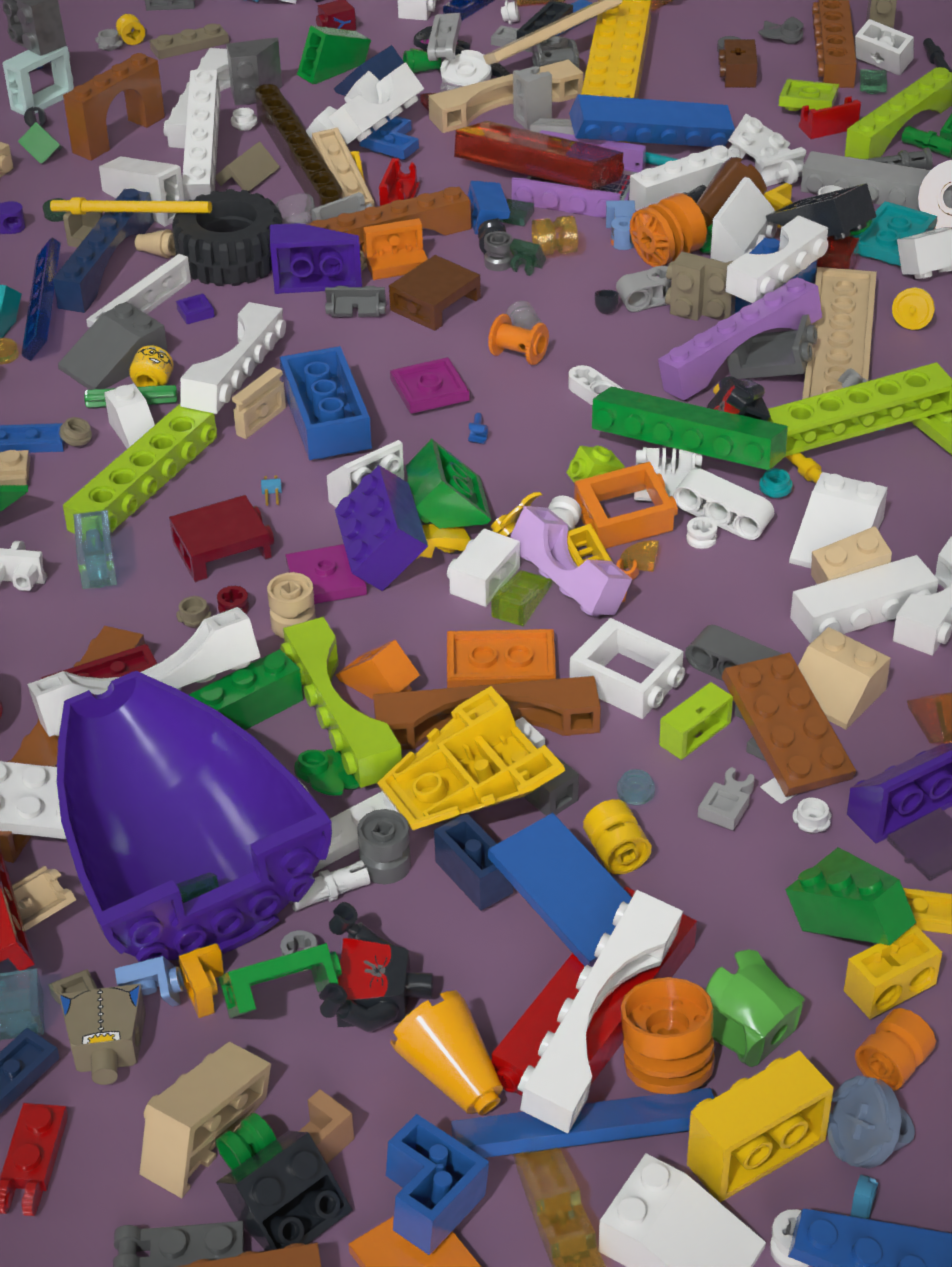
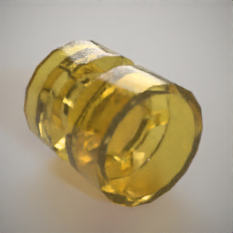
M573 215L556 217L554 222L550 218L532 220V243L536 257L553 255L555 250H558L560 254L578 251V231Z

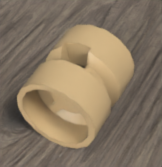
M290 572L280 574L270 580L267 591L271 628L277 636L284 638L283 628L316 619L313 582L309 577L301 573Z

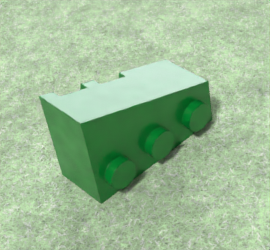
M839 847L814 867L802 871L798 875V879L785 889L802 931L891 945L917 923L900 879Z

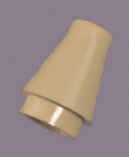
M169 229L138 234L135 238V247L138 251L148 252L164 258L176 255L173 232Z

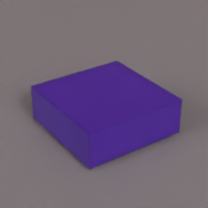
M204 294L176 301L177 310L186 324L215 317L214 308Z

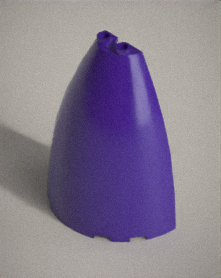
M138 671L112 680L108 690L102 694L96 695L88 690L64 701L58 738L56 780L61 823L80 883L97 922L110 945L120 954L125 952L135 956L138 962L161 956L167 960H178L180 955L189 953L197 948L218 944L223 955L263 934L280 921L277 914L290 901L299 902L315 882L312 874L320 860H326L332 837V821L299 780L255 737L217 710L170 685Z

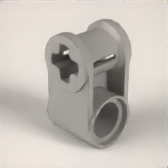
M656 266L649 270L626 274L618 280L616 291L629 311L639 312L644 309L667 305L665 304V297L672 281L666 278L667 266Z

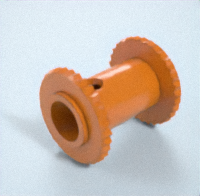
M500 314L490 328L488 337L490 352L495 356H499L505 349L525 353L528 364H538L543 359L548 347L549 331L547 326L540 322L535 324L531 330L514 326L508 314Z

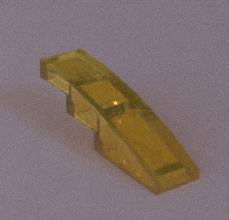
M555 1148L512 1154L551 1266L606 1267L597 1249L596 1233L581 1204L580 1188L561 1149Z

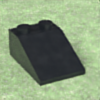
M867 183L800 199L766 215L767 221L781 226L786 225L799 215L828 227L827 237L833 236L834 240L845 238L851 235L850 232L867 227L866 222L877 217Z

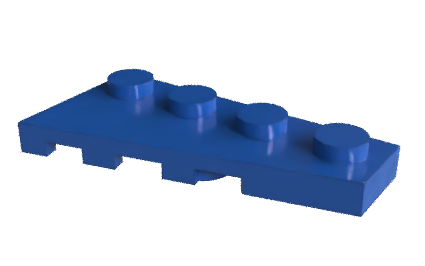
M803 1208L796 1220L788 1257L812 1267H952V1233Z

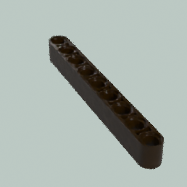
M273 84L257 86L255 88L257 115L313 208L342 199L343 191L279 88Z

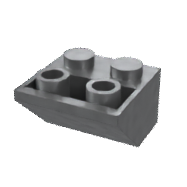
M3 0L2 7L7 16L9 26L7 31L11 41L40 56L66 46L58 0Z

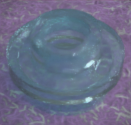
M639 769L629 770L622 775L617 783V795L628 804H645L654 797L655 784L647 772Z

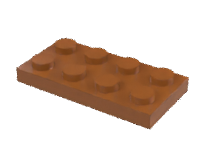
M790 652L724 669L722 679L733 696L735 704L785 797L853 779L856 769Z

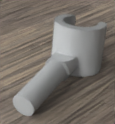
M852 368L847 369L838 379L842 383L843 388L869 381L862 378Z

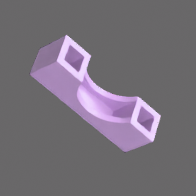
M524 506L510 538L520 541V556L535 564L542 576L552 579L559 585V590L564 595L575 599L581 605L580 609L586 614L598 617L600 614L615 615L631 584L632 578L612 561L587 559L578 567L568 550L567 533L569 525L549 508Z

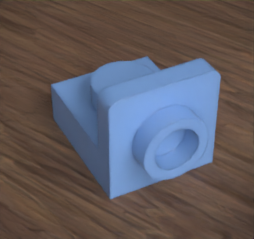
M161 956L115 968L118 986L141 984L143 996L155 993L159 986L161 997L172 1007L181 1005L179 992L184 991L182 973L179 967H175L165 957Z

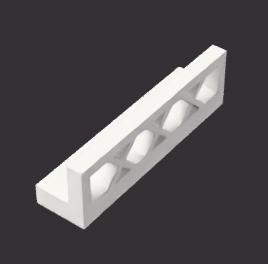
M178 254L87 318V327H91L103 313L126 301L148 314L191 282L188 257Z

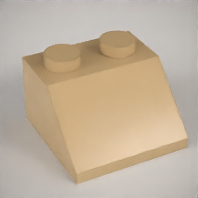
M828 627L807 647L798 667L828 721L847 730L886 690L891 658Z

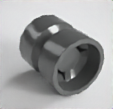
M389 809L374 810L367 813L357 826L359 858L365 864L363 868H367L370 881L383 885L396 883L409 873L411 867L408 821L402 814Z

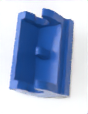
M470 181L467 196L471 200V224L475 234H478L479 226L484 221L496 218L501 220L509 219L510 209L500 183Z

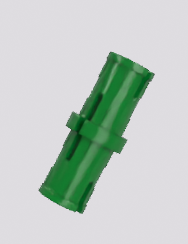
M909 125L904 129L901 138L903 143L920 147L922 150L929 147L932 152L952 158V140L938 136L934 131L925 132Z

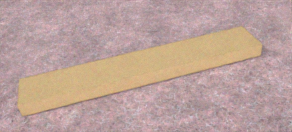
M599 0L483 55L485 62L488 65L498 63L620 5L623 1Z

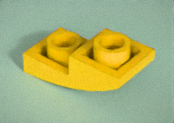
M434 524L422 525L428 547L416 559L420 558V556L432 558L435 546L449 553H453L455 550L464 551L471 539L463 526L439 529Z

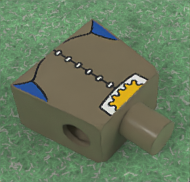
M141 984L59 994L76 1070L79 1072L91 1071L92 1080L96 1084L108 1085L115 1082L118 1078L119 1067L133 1066L138 1062L146 1016Z

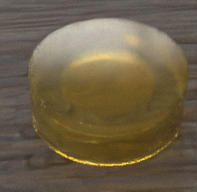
M0 338V365L15 361L19 356L17 343L9 338Z

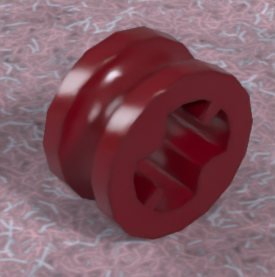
M235 585L224 587L218 592L219 613L239 607L245 614L248 613L249 602L246 589Z

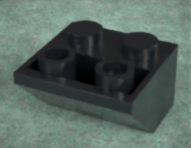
M287 1131L216 1182L237 1220L243 1221L244 1228L265 1251L283 1249L295 1243L306 1245L353 1211L309 1132Z

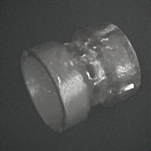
M527 301L515 302L507 309L506 314L511 317L510 319L514 326L531 330L535 324L542 323L532 304Z

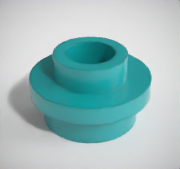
M774 468L767 470L759 481L761 492L771 498H781L792 491L793 483L790 475L782 469Z

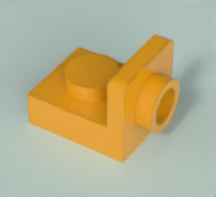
M218 944L197 948L179 956L184 988L198 1018L215 1013L213 995L218 994L215 978L224 974L222 953Z

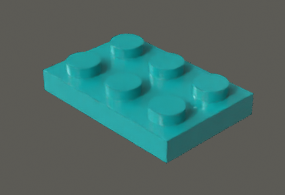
M884 201L875 211L877 217L872 219L870 227L861 234L854 235L849 241L848 251L858 253L863 257L882 260L890 265L901 266L897 239L933 230L937 223V216Z

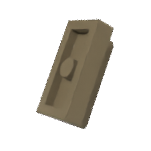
M259 141L216 175L215 180L222 186L233 177L242 190L251 191L279 168V165Z

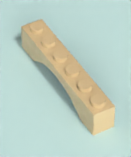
M569 59L540 67V72L537 74L547 71L552 74V102L571 100L582 93L583 72ZM513 74L428 95L429 119L442 133L467 127L478 116L492 109L513 104Z

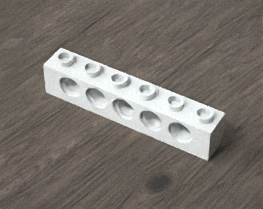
M217 70L190 71L182 177L185 201H193L196 196L201 194L208 195L210 192L215 191L221 96Z

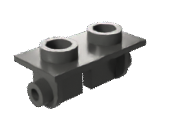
M336 286L334 288H325L327 299L325 311L326 314H331L332 317H353V307H358V317H380V314L386 313L385 287Z

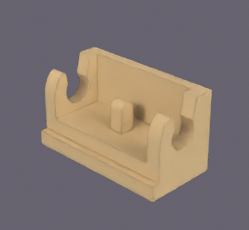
M42 866L12 884L25 931L76 900L71 890L63 889L57 879L61 877V874L58 870L47 869L46 866Z

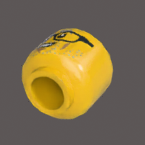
M154 345L144 346L135 354L130 366L129 375L137 387L166 385L172 374L174 362L171 355L161 347Z

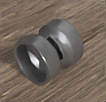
M494 231L485 235L484 249L487 252L484 255V265L487 269L505 271L513 265V254L510 252L513 244L512 236L509 233Z

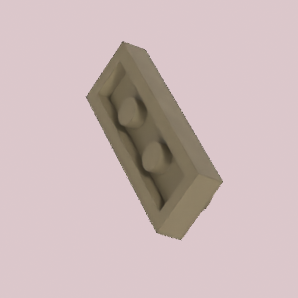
M207 24L203 28L195 30L185 29L181 33L173 35L164 34L149 41L150 49L160 60L228 44L229 37L220 24Z

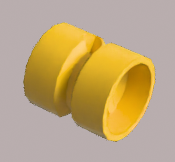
M620 799L607 800L596 805L587 813L583 821V829L594 848H596V852L608 872L626 874L641 867L648 860L652 845L640 825H638L626 802Z

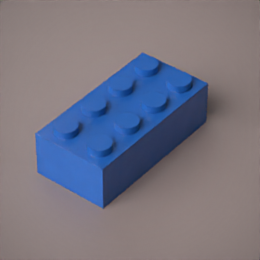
M341 346L279 357L280 368L283 371L281 379L284 382L285 396L309 460L325 459L330 456L372 449L370 416Z

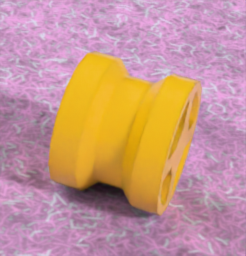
M124 14L117 20L116 30L126 44L137 45L144 39V26L135 15Z

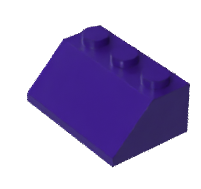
M952 743L941 744L931 750L922 751L910 760L897 766L893 765L868 780L856 783L850 788L847 815L877 844L952 807Z

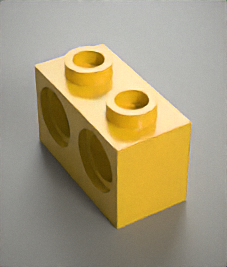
M915 924L891 945L876 944L849 958L844 992L869 1019H872L936 985L942 951Z

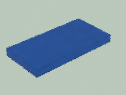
M551 813L489 848L488 858L584 966L589 965L593 967L598 959L594 954L604 933L612 934L616 927L612 925L613 919L622 902L629 904L632 897L558 817Z

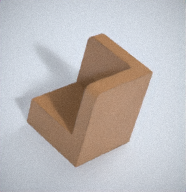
M319 1089L308 1099L310 1121L298 1132H309L326 1164H328L354 1140L352 1113Z

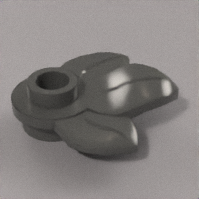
M795 17L788 18L782 25L764 21V27L758 33L765 38L781 39L786 44H795L803 38L802 29L804 24Z

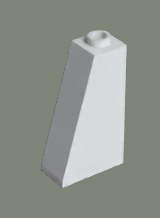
M120 156L99 166L102 191L114 198H117L123 189L133 188L138 191L149 192L151 201H185L181 168L178 165ZM153 213V219L165 227L173 222L176 213Z

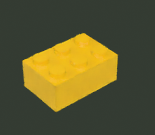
M800 1050L786 1058L775 1059L765 1070L751 1078L738 1080L728 1091L714 1099H704L691 1111L687 1166L712 1196L721 1203L826 1141L834 1087Z

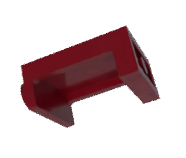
M246 495L169 517L173 544L194 582L208 578L206 563L254 548L259 549L265 560L272 558L270 545L274 544L273 532L269 525L264 526L258 506H252Z

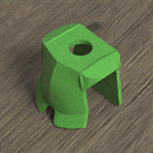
M748 949L734 954L739 967L735 974H731L723 967L717 968L708 982L705 991L710 996L713 1006V1039L735 1052L743 1064L753 1067L763 1061L796 1030L805 998L795 989L787 987L770 970L758 951Z

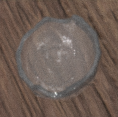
M295 194L276 203L281 212L283 224H309L312 222L311 209L315 208V203L311 195Z

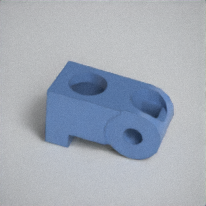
M635 200L606 201V228H611V246L615 249L629 250L634 247L630 235V220L633 213H635Z

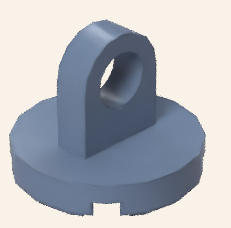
M855 1076L846 1080L836 1090L832 1098V1102H836L833 1113L829 1115L827 1133L833 1152L841 1161L847 1162L850 1166L870 1169L881 1165L893 1151L900 1150L914 1139L915 1130L911 1118L899 1106V1101L892 1088L881 1079Z

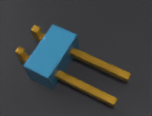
M274 475L275 479L267 480V476H264V480H261L262 494H265L266 506H268V494L276 493V505H279L278 493H282L281 479H277V475Z

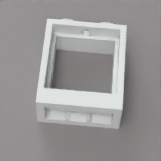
M612 618L604 623L570 657V678L594 676L599 699L641 719L653 708H658L664 696L673 687H678L685 675L682 650ZM620 653L655 670L640 684L605 666Z

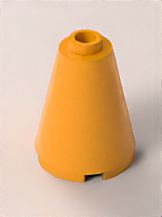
M456 990L446 991L440 994L444 1001L432 1006L429 1000H427L410 1012L393 1032L397 1037V1041L390 1040V1044L402 1058L467 1114L477 1112L479 1115H484L499 1104L501 1100L499 1095L503 1087L466 1000Z

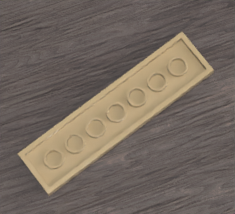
M817 267L815 285L819 289L822 318L811 324L816 325L818 338L817 343L812 346V360L808 361L806 366L802 399L842 389V383L838 379L849 368L854 369L862 378L868 380L877 272Z

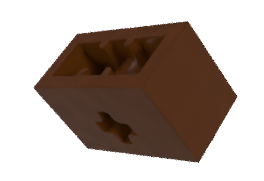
M724 39V49H719L718 64L720 65L719 77H724L725 88H756L758 62L755 39Z

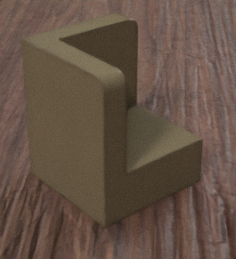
M71 212L65 213L63 220L68 246L78 247L103 216V212H86L85 215H73Z

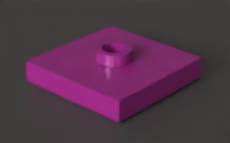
M448 357L390 370V380L410 414L470 400L468 388Z
M344 544L285 554L289 573H301L309 577L313 582L314 604L367 595L365 581L351 572Z

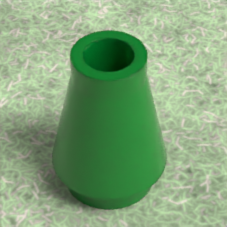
M410 48V50H405L403 53V61L407 63L413 73L434 69L440 70L441 58H438L437 61H429L426 51Z

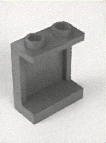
M809 314L802 315L798 330L759 333L739 345L726 358L730 375L736 379L804 374L808 361L812 360V346L817 343L818 338L816 325H811Z

